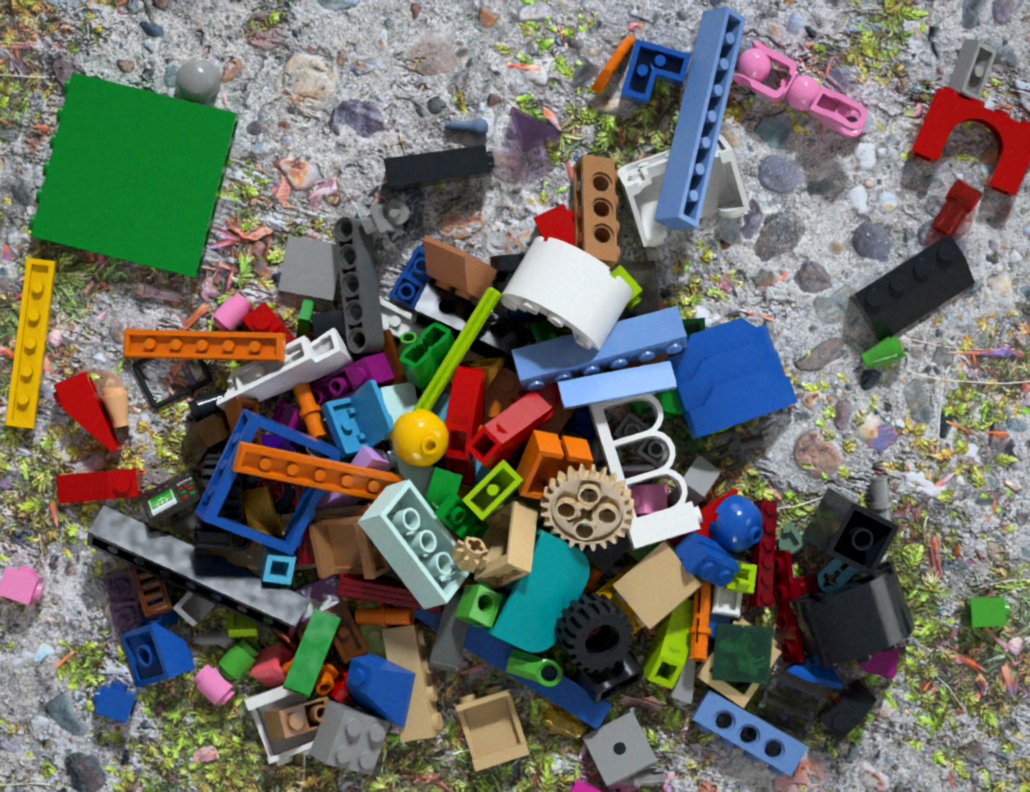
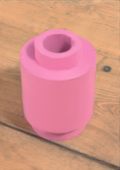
M237 292L233 297L230 295L213 314L216 318L213 323L221 331L228 332L230 330L231 332H236L244 323L242 319L250 314L254 306Z
M209 664L192 680L197 684L196 688L215 706L219 702L224 705L235 694L231 690L234 684L223 676L216 667L212 668Z

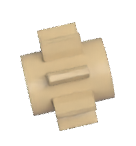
M467 536L464 542L458 540L452 549L454 551L452 560H455L456 566L464 572L474 573L477 567L483 569L488 561L486 555L489 550L476 537Z

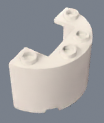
M542 236L536 237L500 297L501 303L513 311H516L518 308L524 312L529 311L536 315L540 312L548 316L547 319L552 324L558 327L565 325L571 328L574 338H576L575 341L580 346L586 349L593 347L600 351L633 295V290L621 276L617 275L616 279L613 278L611 271H609L610 267L585 251L552 237H549L546 242L543 241L544 238Z

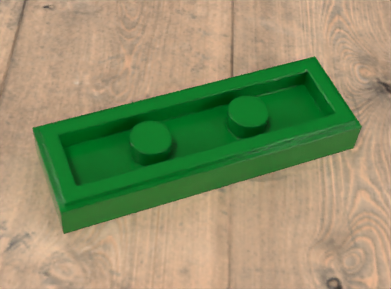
M314 608L283 684V689L310 698L341 618Z

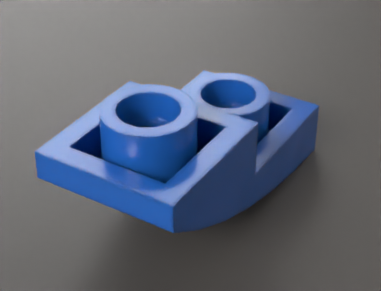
M420 245L416 247L405 269L401 272L388 295L412 310L416 306L426 284L430 283L432 279L426 273L424 247Z

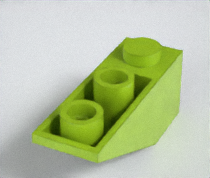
M686 599L663 619L641 663L647 680L673 689L685 665L691 644L689 627H692L693 599Z

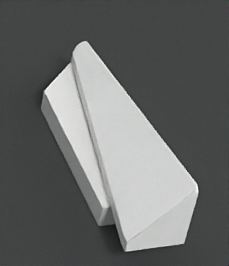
M335 328L330 329L311 343L303 335L286 344L285 362L252 361L232 371L227 380L230 386L224 397L218 398L216 403L217 406L225 411L224 406L235 397L255 398L260 402L291 390L299 384L308 383L339 371L354 363V360Z

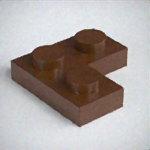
M345 600L323 611L341 618L333 642L345 664L351 661V658L359 657L371 650ZM310 618L301 622L296 632L300 641Z

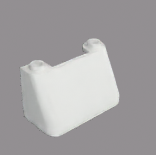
M719 135L700 218L719 212L722 216L734 219L742 216L743 212L749 211L750 207L733 149L724 136ZM670 150L635 161L618 169V178L643 247L661 245L668 236L667 230L670 229L654 220Z

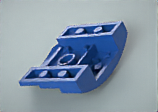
M738 318L689 335L687 347L683 348L680 354L665 359V362H671L677 384L675 391L692 439L798 403L790 378L785 375L766 324L755 327L745 319Z

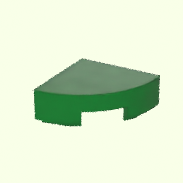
M303 300L298 317L297 338L303 335L307 338L309 336L310 319L314 310L313 300Z

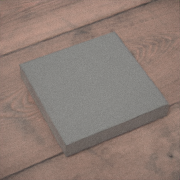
M288 235L278 291L334 301L339 276L336 244Z

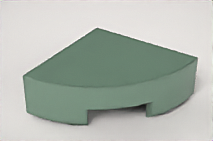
M790 521L779 535L778 550H790V554L793 555L807 545L792 521Z

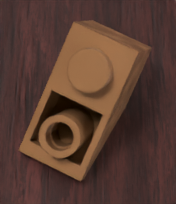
M328 696L290 703L263 711L270 739H286L318 729L329 700Z

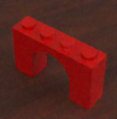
M950 87L937 88L933 92L907 153L934 164L938 161L947 138L956 125L963 122L982 124L992 132L998 147L997 158L985 187L1008 197L1016 195L1030 163V122L1021 120L1019 123L1010 119L1011 115L1003 110L995 109V111L987 109L984 107L985 103L978 99L969 98V100L958 96L959 92Z

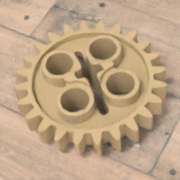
M580 464L579 471H575L571 466H568L567 475L562 471H558L557 479L550 478L549 487L545 486L540 506H542L541 516L545 517L544 526H551L550 534L559 533V539L563 541L568 539L570 548L575 543H579L580 550L582 551L586 544L590 545L592 551H595L596 544L598 543L606 549L608 540L616 544L618 536L625 537L626 529L631 528L632 519H634L635 500L631 499L632 490L625 489V480L616 482V472L607 476L606 467L600 472H596L595 464L591 465L590 470H585L584 465ZM585 489H593L594 492H589ZM563 503H568L572 506H565ZM604 509L612 510V512H606Z

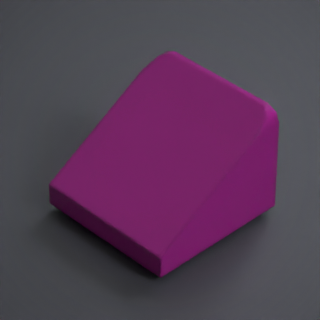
M280 400L272 420L302 433L307 428L304 419H300V408Z

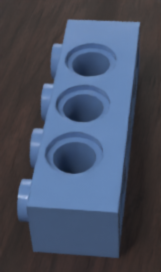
M708 687L691 715L692 720L696 721L694 727L706 734H709L710 730L720 735L718 740L730 748H733L736 744L744 749V756L756 763L759 759L769 764L767 769L780 777L784 773L792 776L808 748L803 742ZM720 713H728L730 715V723L725 727L716 725L715 720ZM745 727H752L755 730V735L750 741H743L740 738V733ZM771 741L778 742V752L774 755H767L765 753L766 744Z

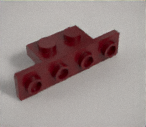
M775 550L773 596L775 598L777 625L780 634V651L784 663H801L805 660L802 638L789 600L813 590L818 591L816 574L793 576L790 550Z

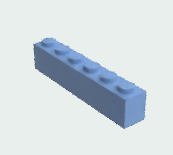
M678 306L616 322L600 351L593 347L586 349L576 343V338H574L573 334L511 351L522 391H532L533 389L537 391L551 383L569 380L581 375H596L600 370L607 368L620 369L630 362L637 360L641 362L649 361L656 355L663 353L676 354L687 347V335Z

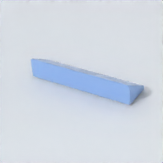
M670 361L557 382L563 410L677 388Z

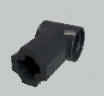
M196 524L193 537L194 549L239 552L249 549L253 540L244 537L242 545L237 547L232 542L233 532L209 524Z

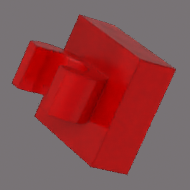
M340 664L338 667L340 674L333 680L334 688L329 693L341 703L344 700L353 702L354 698L349 694L350 691L346 686L349 669Z

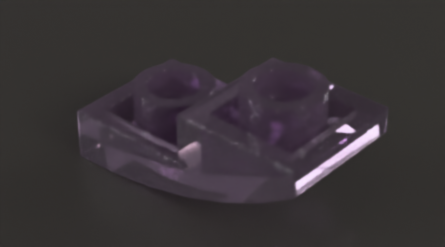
M131 568L106 572L104 577L110 598L109 607L115 632L143 627L140 599Z

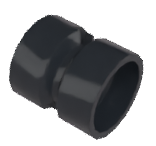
M526 254L490 257V266L497 270L495 279L492 281V288L499 291L502 295Z

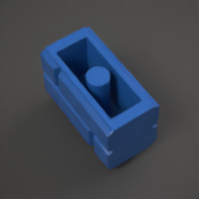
M689 533L675 546L674 551L678 558L682 560L681 563L686 572L719 587L730 583L733 577L739 573L740 567L735 559L732 558L731 552L724 549L718 542L699 533Z

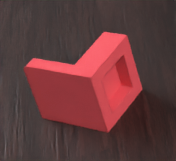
M282 644L259 649L260 653L256 657L257 661L252 666L250 675L270 688L284 684L287 673L283 671L282 666L291 661L295 654Z

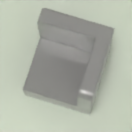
M187 592L173 609L192 627H195L216 604Z

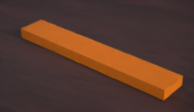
M125 329L124 357L285 362L286 333Z
M243 441L239 442L231 467L234 472L376 500L386 486L404 481V477L401 474Z

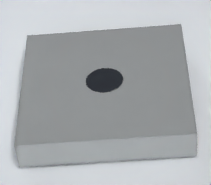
M633 711L582 736L607 788L658 763Z

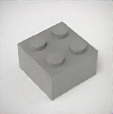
M328 700L322 716V722H320L309 754L327 765L372 775L391 722L367 710Z

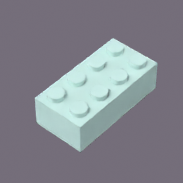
M410 479L386 486L358 521V524L423 609L447 604L470 574V572L460 570L456 566L455 560H452L454 554L452 549L456 544L455 539L443 523L434 515V511Z

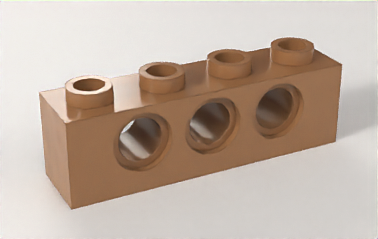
M582 154L573 166L575 247L610 267V271L620 259V247L617 246L620 224L619 221H616L619 197L615 195L618 171L615 170L614 159Z

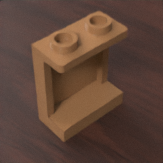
M325 516L309 524L315 565L320 579H325L332 574H340V572L364 574V579H375L390 571L387 560L358 524L362 516Z

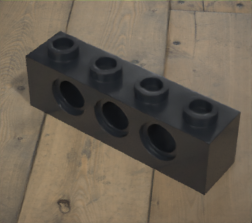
M427 283L413 310L410 322L424 329L438 322L451 329L456 341L477 305L462 297H457L438 286ZM440 310H447L450 314H444ZM492 310L469 350L487 358L505 356L506 363L504 366L512 369L514 360L511 350L523 347L530 330L517 321H510L499 316ZM491 333H497L502 338H496Z

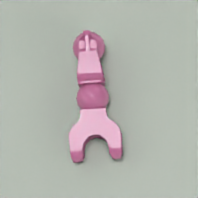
M752 41L753 48L744 51L739 56L737 61L738 74L732 77L736 83L750 88L751 91L771 103H778L786 98L794 109L800 111L809 110L810 115L847 138H856L863 132L867 120V110L865 107L841 93L831 91L824 86L821 88L819 83L812 77L806 75L798 76L797 64L793 59L773 49L770 50L759 41ZM772 62L789 72L787 77L781 80V87L778 90H773L760 83L770 75ZM851 117L857 122H849L846 118Z

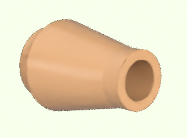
M124 385L102 389L103 396H101V400L110 417L113 428L129 425L128 391H125Z

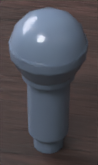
M476 118L471 121L451 120L446 121L445 129L455 132H469L476 137H483L488 132V123L482 118Z

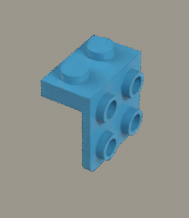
M368 380L348 398L325 402L321 406L337 449L341 451V458L356 455L362 445L372 448L376 447L394 430L393 419L388 413L382 391L378 388L375 380Z

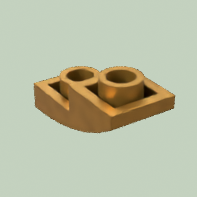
M271 486L242 490V500L248 526L282 539L279 513L275 514ZM254 541L255 546L263 545L259 542Z

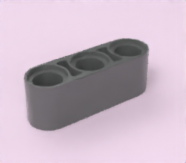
M458 589L449 602L444 605L428 663L429 667L454 674L457 670L469 623L454 617L464 591L462 589Z

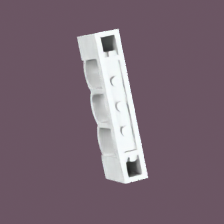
M656 393L588 405L609 476L616 472V482L625 480V489H628L627 486L657 477L670 478L679 489V498L674 506L638 518L634 512L631 528L626 529L632 550L701 529L699 523H703L699 507H694L692 501L685 503L688 494L685 480L679 473L669 469L675 459V446L666 434L657 431L662 424L664 416L659 400L654 397ZM635 401L645 402L652 407L655 413V422L652 428L613 441L604 410ZM645 439L658 440L664 445L667 451V460L663 467L631 478H624L615 448Z

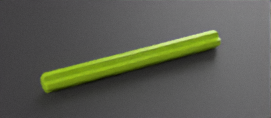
M492 287L487 288L413 411L420 408L432 410L456 371V367L459 366L501 297L499 291Z

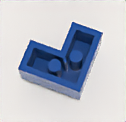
M637 39L620 98L647 106L655 79L682 86L691 54Z

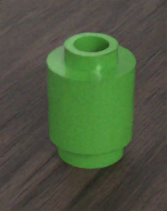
M242 638L239 643L235 642L218 662L221 666L219 671L230 681L234 678L240 681L257 661L256 657L260 652L249 641Z

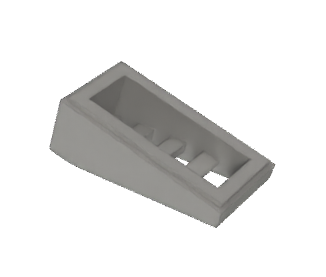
M691 644L685 665L673 689L669 690V695L672 698L688 704H692L696 664V661L689 659Z

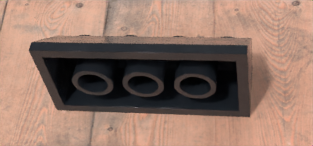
M949 233L854 293L850 298L877 340L881 342L886 337H892L967 289L975 281L965 256Z

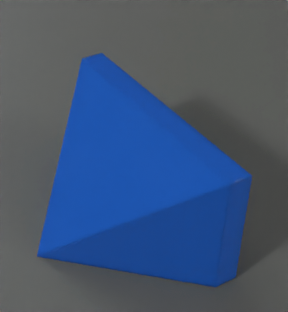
M808 655L804 656V662L793 663L784 670V674L788 677L841 690L843 688L842 681L832 667L822 669L821 665L811 664Z

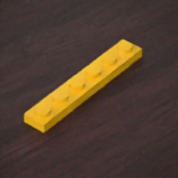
M27 258L5 423L7 426L36 428L57 266L56 261Z

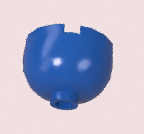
M732 494L725 498L715 510L719 514L716 521H710L708 536L730 552H744L758 543L763 535L762 513L757 505L743 496L740 497L737 494Z

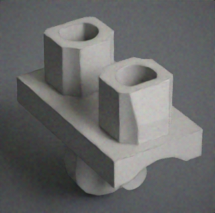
M400 200L375 204L369 207L371 214L360 219V222L367 235L374 232L376 234L397 232L404 228L403 224L410 217V209L405 202Z

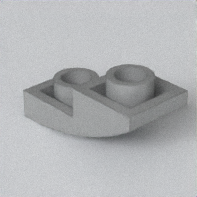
M628 411L612 432V435L621 439L647 431L650 427ZM645 439L627 445L657 468L667 458V451L658 440Z

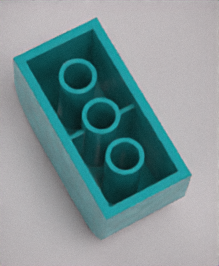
M536 526L531 573L499 589L494 588V592L503 595L492 628L482 629L527 652H542L553 646L557 639L555 629L559 627L556 624L557 618L563 616L561 611L564 607L567 609L570 606L569 602L573 599L575 601L579 600V596L583 595L584 588L588 582L590 566L586 555L577 547L572 546L570 548L568 542ZM481 600L478 604L479 609L481 608Z

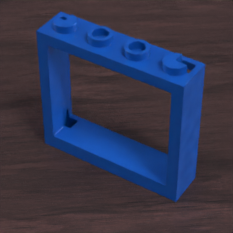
M243 408L196 508L195 514L207 523L293 556L295 550L300 547L303 541V533L307 524L315 516V507L320 497L327 490L306 486L282 539L219 516L218 513L238 473L234 472L231 467L239 442L252 443L260 427L322 453L320 458L340 462L341 451L329 443Z

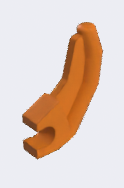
M629 34L620 43L595 80L591 90L599 95L603 92L605 86L608 85L614 76L616 69L636 40L633 34Z

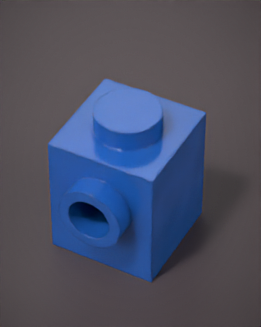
M112 680L111 684H104L102 689L97 688L92 704L96 705L94 713L127 723L132 718L139 693L128 690V685Z

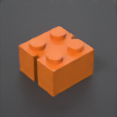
M533 430L516 469V472L524 480L518 487L520 496L541 500L544 492L541 478L544 479L545 486L549 487L550 478L557 479L558 471H562L567 475L568 466H571L575 471H579L580 464H583L585 470H589L594 460L587 440L564 435L559 440L558 434Z

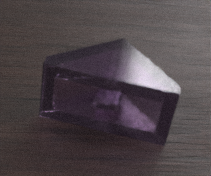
M513 106L511 107L510 117L522 152L560 140L562 131Z

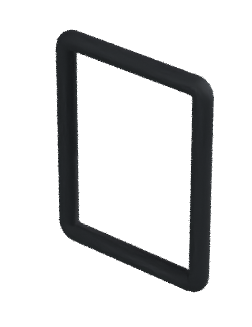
M143 358L133 364V370L154 409H159L212 381V376L204 360H198L206 379L156 403L138 368L155 358Z

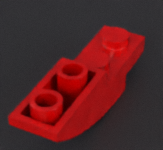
M457 366L445 424L449 432V445L442 457H446L445 470L462 475V483L472 484L476 478L477 459L465 446L477 434L478 427L482 424L485 370Z

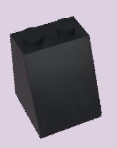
M828 488L802 538L826 554L873 577L900 526Z

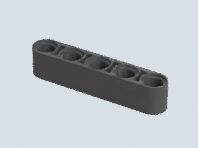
M341 217L335 224L334 233L347 345L350 351L354 353L378 354L384 346V332L372 234L367 235L359 218Z

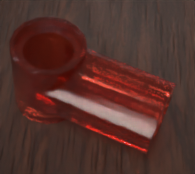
M958 178L945 196L946 201L930 226L944 236L949 233L953 236L966 214L973 210L983 193Z

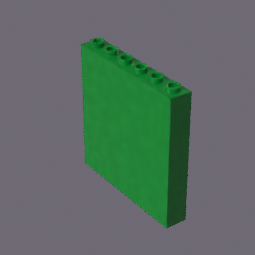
M72 72L71 79H66L63 94L66 95L64 106L60 105L57 112L58 130L57 133L52 134L49 148L52 149L50 160H46L43 167L42 175L45 177L43 188L39 187L36 194L35 202L38 204L36 215L33 214L30 218L28 227L29 231H32L30 236L39 240L199 279L240 118L239 115L234 112Z

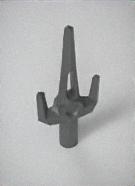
M735 429L715 434L716 439L729 437V443L701 454V456L707 461L734 457L737 461L725 466V470L729 471L744 466L746 464L744 451L763 446L765 441L762 434L740 440L738 432ZM724 449H727L728 451L724 454L716 455L713 457L710 456L711 454L722 451ZM696 457L684 461V466L691 465Z

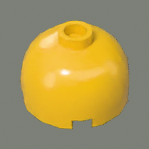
M420 408L410 413L405 412L393 424L394 430L390 434L393 451L406 464L419 468L428 467L438 462L446 453L449 445V432L445 423L432 411Z

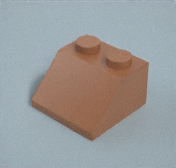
M426 235L423 240L426 273L436 280L435 286L450 292L451 288L456 289V295L468 301L472 297L481 300L487 288L490 287L497 270L465 251Z

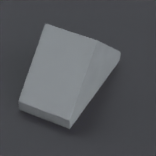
M699 454L682 475L687 484L688 492L685 503L692 501L694 507L706 496L721 473L720 469ZM677 485L667 495V501L673 506L679 498Z

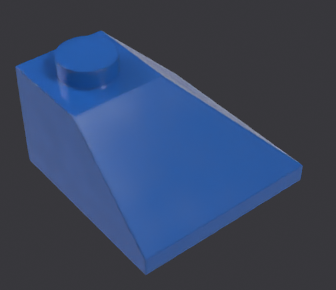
M157 623L119 634L137 687L165 680L195 669L192 653L188 648L187 642Z
M373 653L351 658L346 686L357 705L399 727L405 726L416 673Z

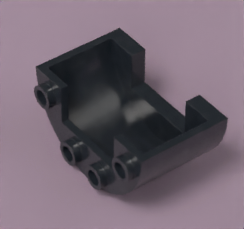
M891 559L880 562L873 577L866 574L863 578L823 594L813 590L789 600L811 664L821 665L822 669L831 668L839 663L857 660L858 663L866 662L874 657V653L892 651L898 648V642L911 634L915 628L898 574Z

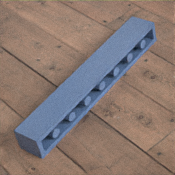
M727 6L703 11L654 218L655 221L674 231L698 228L746 20L745 17Z

